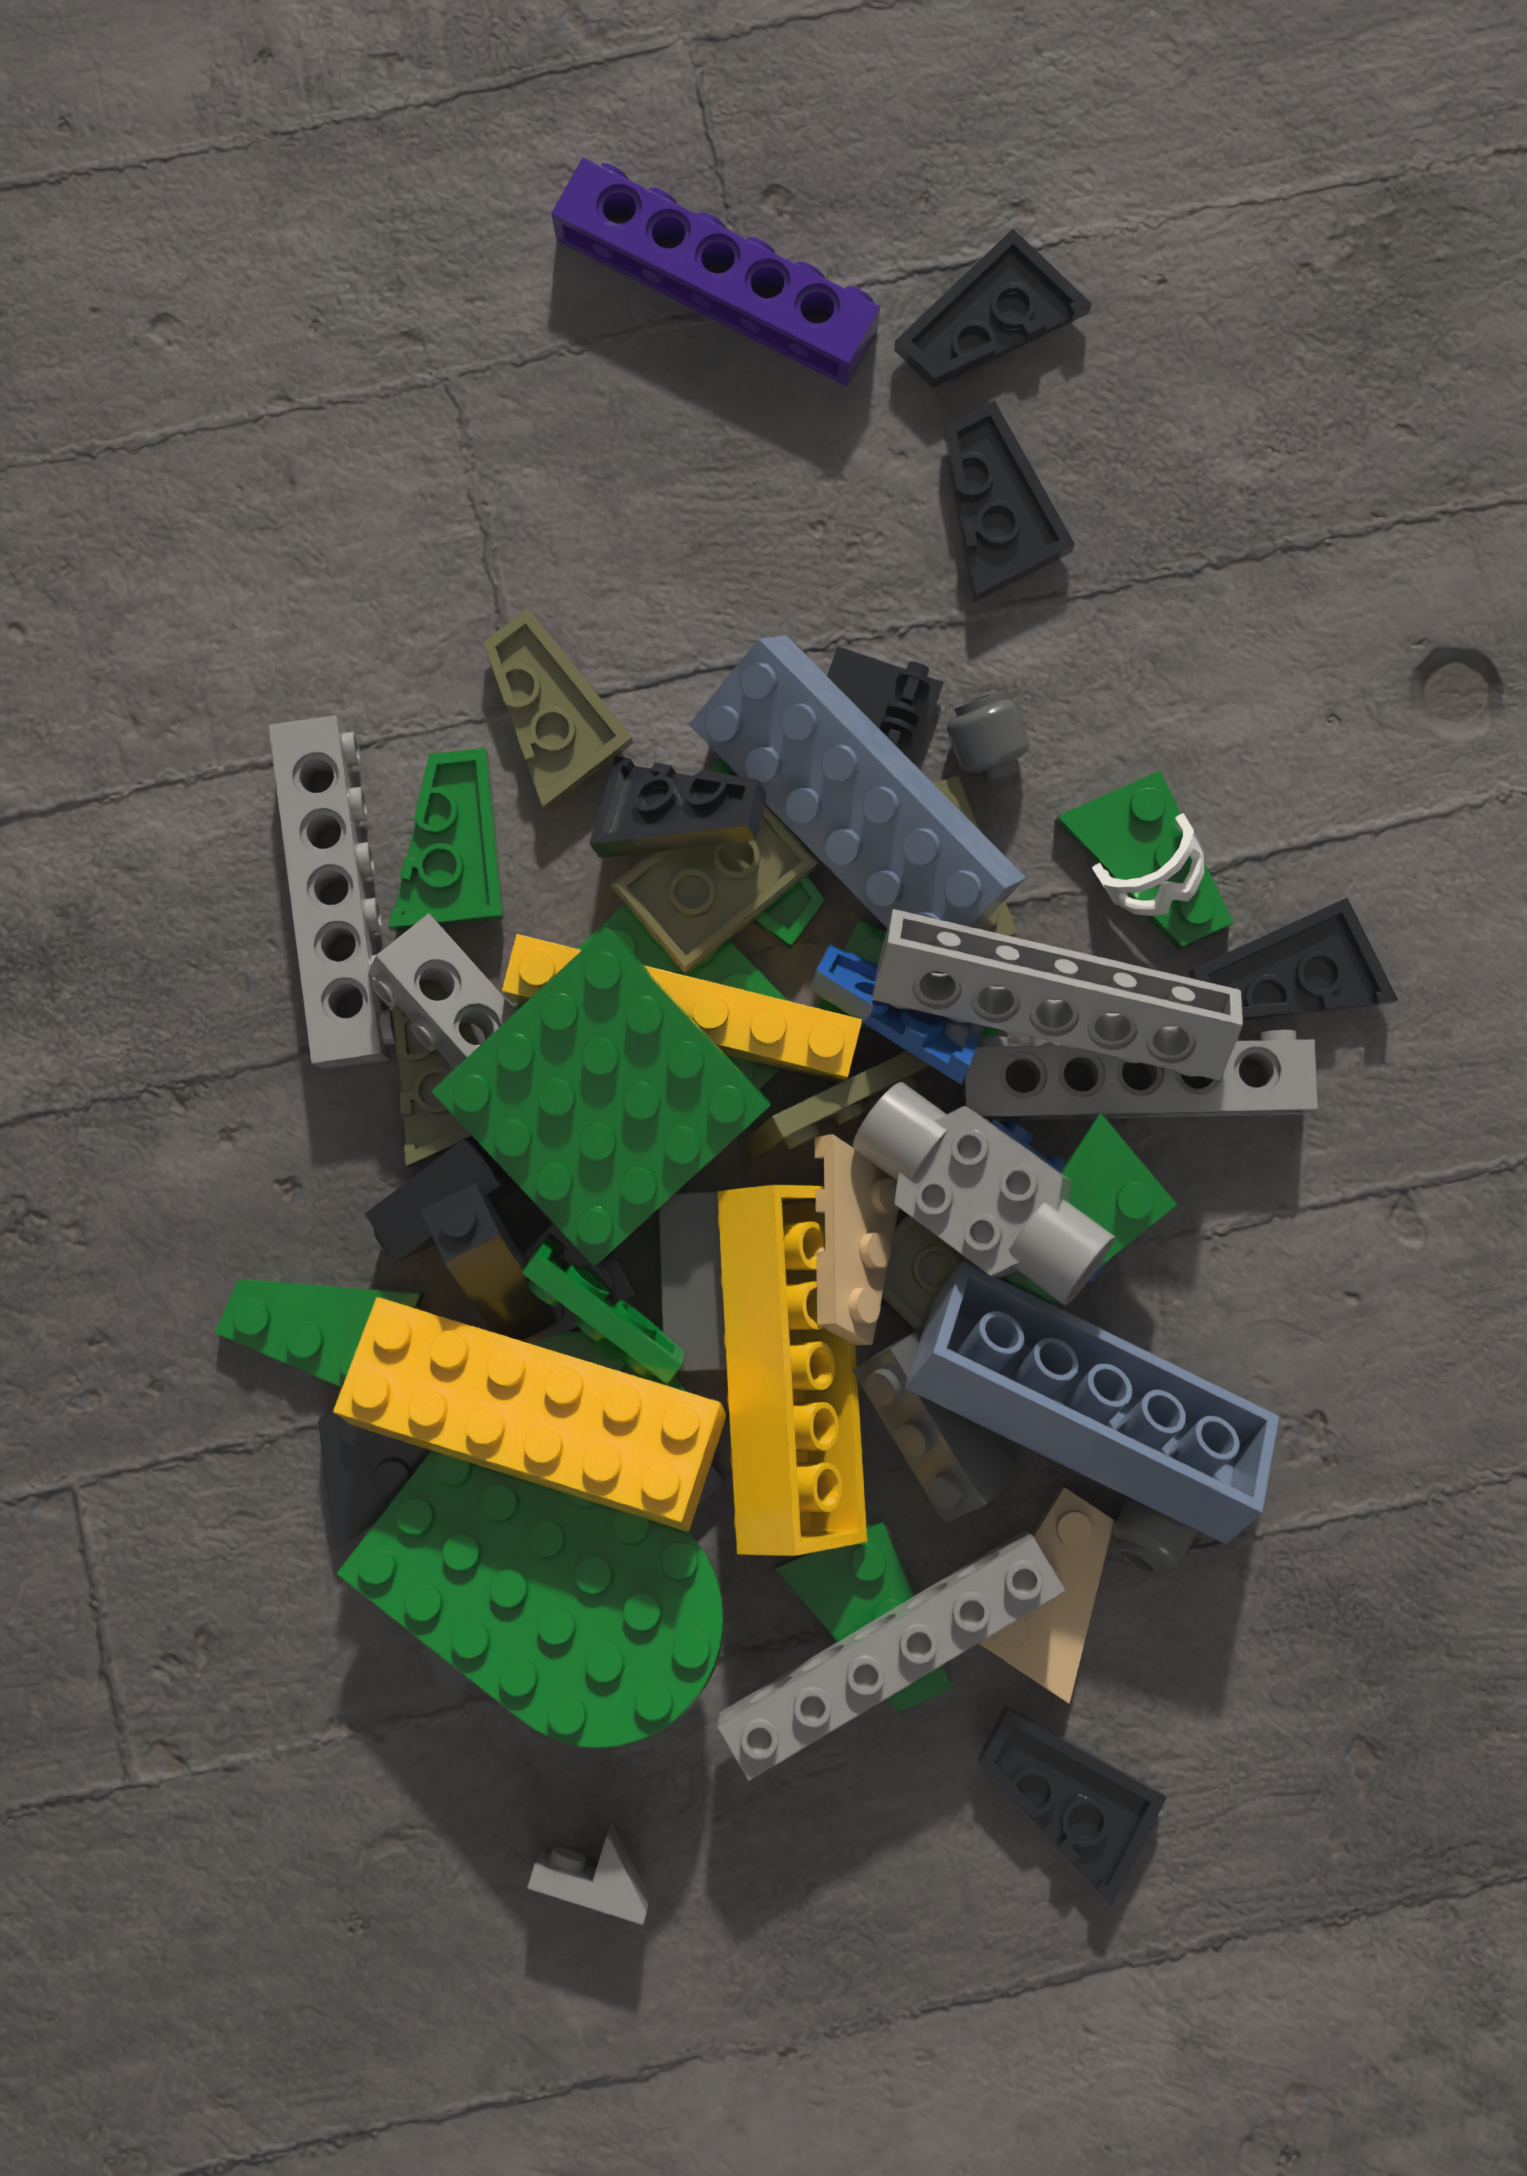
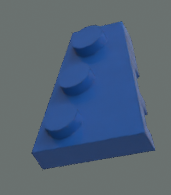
M830 945L815 972L810 990L854 1018L862 1019V1023L962 1085L985 1026L970 1022L958 1023L944 1016L914 1009H898L888 1003L872 1000L878 964Z

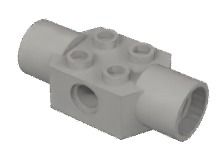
M899 1082L890 1088L876 1103L856 1134L853 1148L897 1180L894 1204L990 1276L1004 1277L1018 1270L1063 1305H1067L1086 1285L1115 1241L1116 1237L1069 1203L1072 1186L1071 1180L980 1114L966 1106L947 1115L908 1085Z

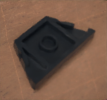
M332 1408L319 1418L318 1427L335 1543L340 1548L378 1521L432 1450L350 1425L333 1412L334 1408Z

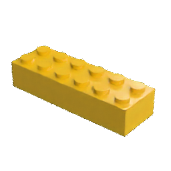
M770 1185L717 1191V1223L720 1233L721 1287L723 1290L725 1324L724 1345L726 1349L728 1379L727 1404L731 1434L730 1462L733 1471L734 1527L736 1530L737 1554L796 1556L867 1542L858 1381L852 1369L857 1367L856 1348L851 1343L817 1325L816 1252L825 1246V1214L816 1212L815 1190L824 1189V1186Z
M376 1297L333 1411L350 1425L686 1532L690 1530L726 1419L725 1411L720 1402Z

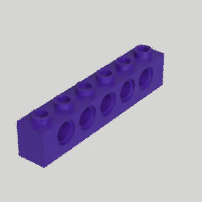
M583 157L551 213L556 241L848 387L878 331L880 306L875 304L866 292L852 286L843 288L825 279L824 275L813 265L802 261L794 263L776 254L774 249L765 241L756 237H748L746 239L726 229V226L715 216L706 212L696 214L678 205L676 200L667 192L654 187L648 190L630 181L619 168L611 164L602 163L598 165ZM620 214L632 217L630 221L623 224H615L609 221L614 216ZM665 239H676L682 242L679 246L671 249L658 246ZM715 263H724L731 267L728 271L720 274L707 270L710 265ZM770 287L778 290L780 294L766 299L759 297L755 292L761 288ZM811 312H821L830 319L816 324L807 321L804 317Z

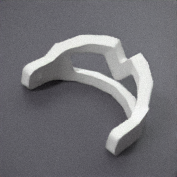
M1184 813L1175 817L1178 829L1183 833L1180 847L1171 860L1158 871L1141 878L1121 880L1110 877L1108 870L1103 869L1100 863L1092 867L1115 905H1119L1135 915L1159 916L1169 912L1173 900L1188 902L1196 893L1204 875L1205 851ZM1190 856L1192 864L1184 882L1181 884L1168 882L1167 880L1182 868ZM1160 885L1154 900L1140 901L1127 896L1129 892H1142Z

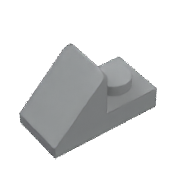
M610 1823L597 1868L587 1865V1858L584 1855L570 1849L556 1847L552 1849V1853L540 1851L527 1889L643 1925L650 1896L613 1823Z

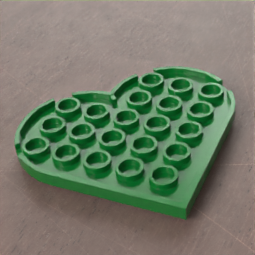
M572 1331L551 1335L530 1343L541 1348L684 1391L675 1375L666 1384L656 1375L650 1380L638 1374L623 1359L626 1352L609 1339H606L604 1343H600L583 1331ZM431 1451L337 1572L338 1576L527 1725L554 1740L569 1745L599 1749L619 1747L635 1742L638 1743L664 1731L678 1721L699 1699L715 1671L722 1649L725 1621L719 1582L707 1555L689 1532L435 1451Z

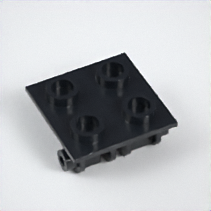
M837 646L827 677L914 765L916 764L944 682L928 677L930 669L919 662L910 661L905 669Z

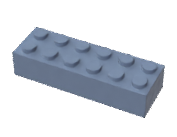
M786 635L758 639L689 724L738 776L759 780L767 794L765 803L887 928L892 910L895 909L978 929L1026 879L985 835Z
M964 1261L959 1264L934 1297L905 1389L1222 1543L1227 1544L1262 1514L1279 1422L1278 1415L1013 1285L990 1276Z

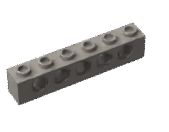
M337 715L268 725L311 1063L322 1070L391 1060L389 1045L395 1044L392 1010L384 1011L383 1000L371 985L372 976L368 973L377 955L374 933L382 932L383 923L378 899L369 897L367 877L375 876V861L370 842L362 843L360 822L368 820V808L363 788L355 787L353 767L361 765L360 748L356 733L348 732ZM321 771H331L334 773L333 782L327 790L321 793L309 792V784L315 774ZM331 825L341 827L340 839L334 846L327 849L317 848L316 839L323 828ZM337 880L347 881L348 893L345 899L335 905L324 904L323 894L326 887ZM342 936H354L356 947L351 957L340 962L332 961L330 950L334 941ZM350 991L361 992L363 1005L359 1013L351 1018H340L337 1010L340 998Z
M895 909L892 910L878 961L872 1000L888 1003L898 1009L923 1011L947 1017L958 1023L970 1022L1004 1030L1014 1036H1030L1060 1043L1070 1049H1086L1116 1056L1130 1063L1142 1062L1176 1070L1186 1076H1202L1219 1081L1222 1078L1243 1027L1241 990ZM991 985H1000L1003 987H994Z
M427 914L378 953L368 971L372 976L371 985L377 995L390 1007L398 1005L412 1021L410 1028L417 1040L430 1051L437 1049L452 1066L449 1069L450 1073L480 1046L466 1042L459 1032V1025L470 1023L478 1026L486 1040L516 1012L511 1004L430 914ZM424 980L438 982L444 988L447 999L434 1001L427 998L422 993L419 982Z
M1296 1031L1261 1032V1041H1239L1238 1038L1221 1080L1206 1078L1202 1089H1194L1186 1085L1181 1077V1073L1176 1070L1141 1062L1148 1071L1149 1083L1145 1090H1135L1130 1088L1123 1079L1122 1069L1127 1061L1119 1057L1086 1049H1070L1060 1043L1034 1037L1030 1038L1031 1046H1008V1038L998 1036L980 1037L962 1085L960 1084L961 1108L966 1106L989 1122L993 1119L997 1121H1006L1007 1119L1012 1121L1095 1119L1099 1112L1105 1119L1304 1115L1318 1109L1315 1039L1296 1040ZM1242 1059H1252L1261 1066L1263 1081L1259 1088L1246 1085L1240 1078L1239 1065ZM1077 1062L1089 1069L1092 1075V1084L1088 1091H1075L1067 1085L1064 1079V1069L1067 1064ZM1012 1064H1023L1029 1067L1035 1077L1033 1090L1027 1093L1014 1091L1006 1081L1007 1067Z
M1025 1529L719 1713L718 1729L748 1781L1063 1593L1065 1589L1035 1538Z

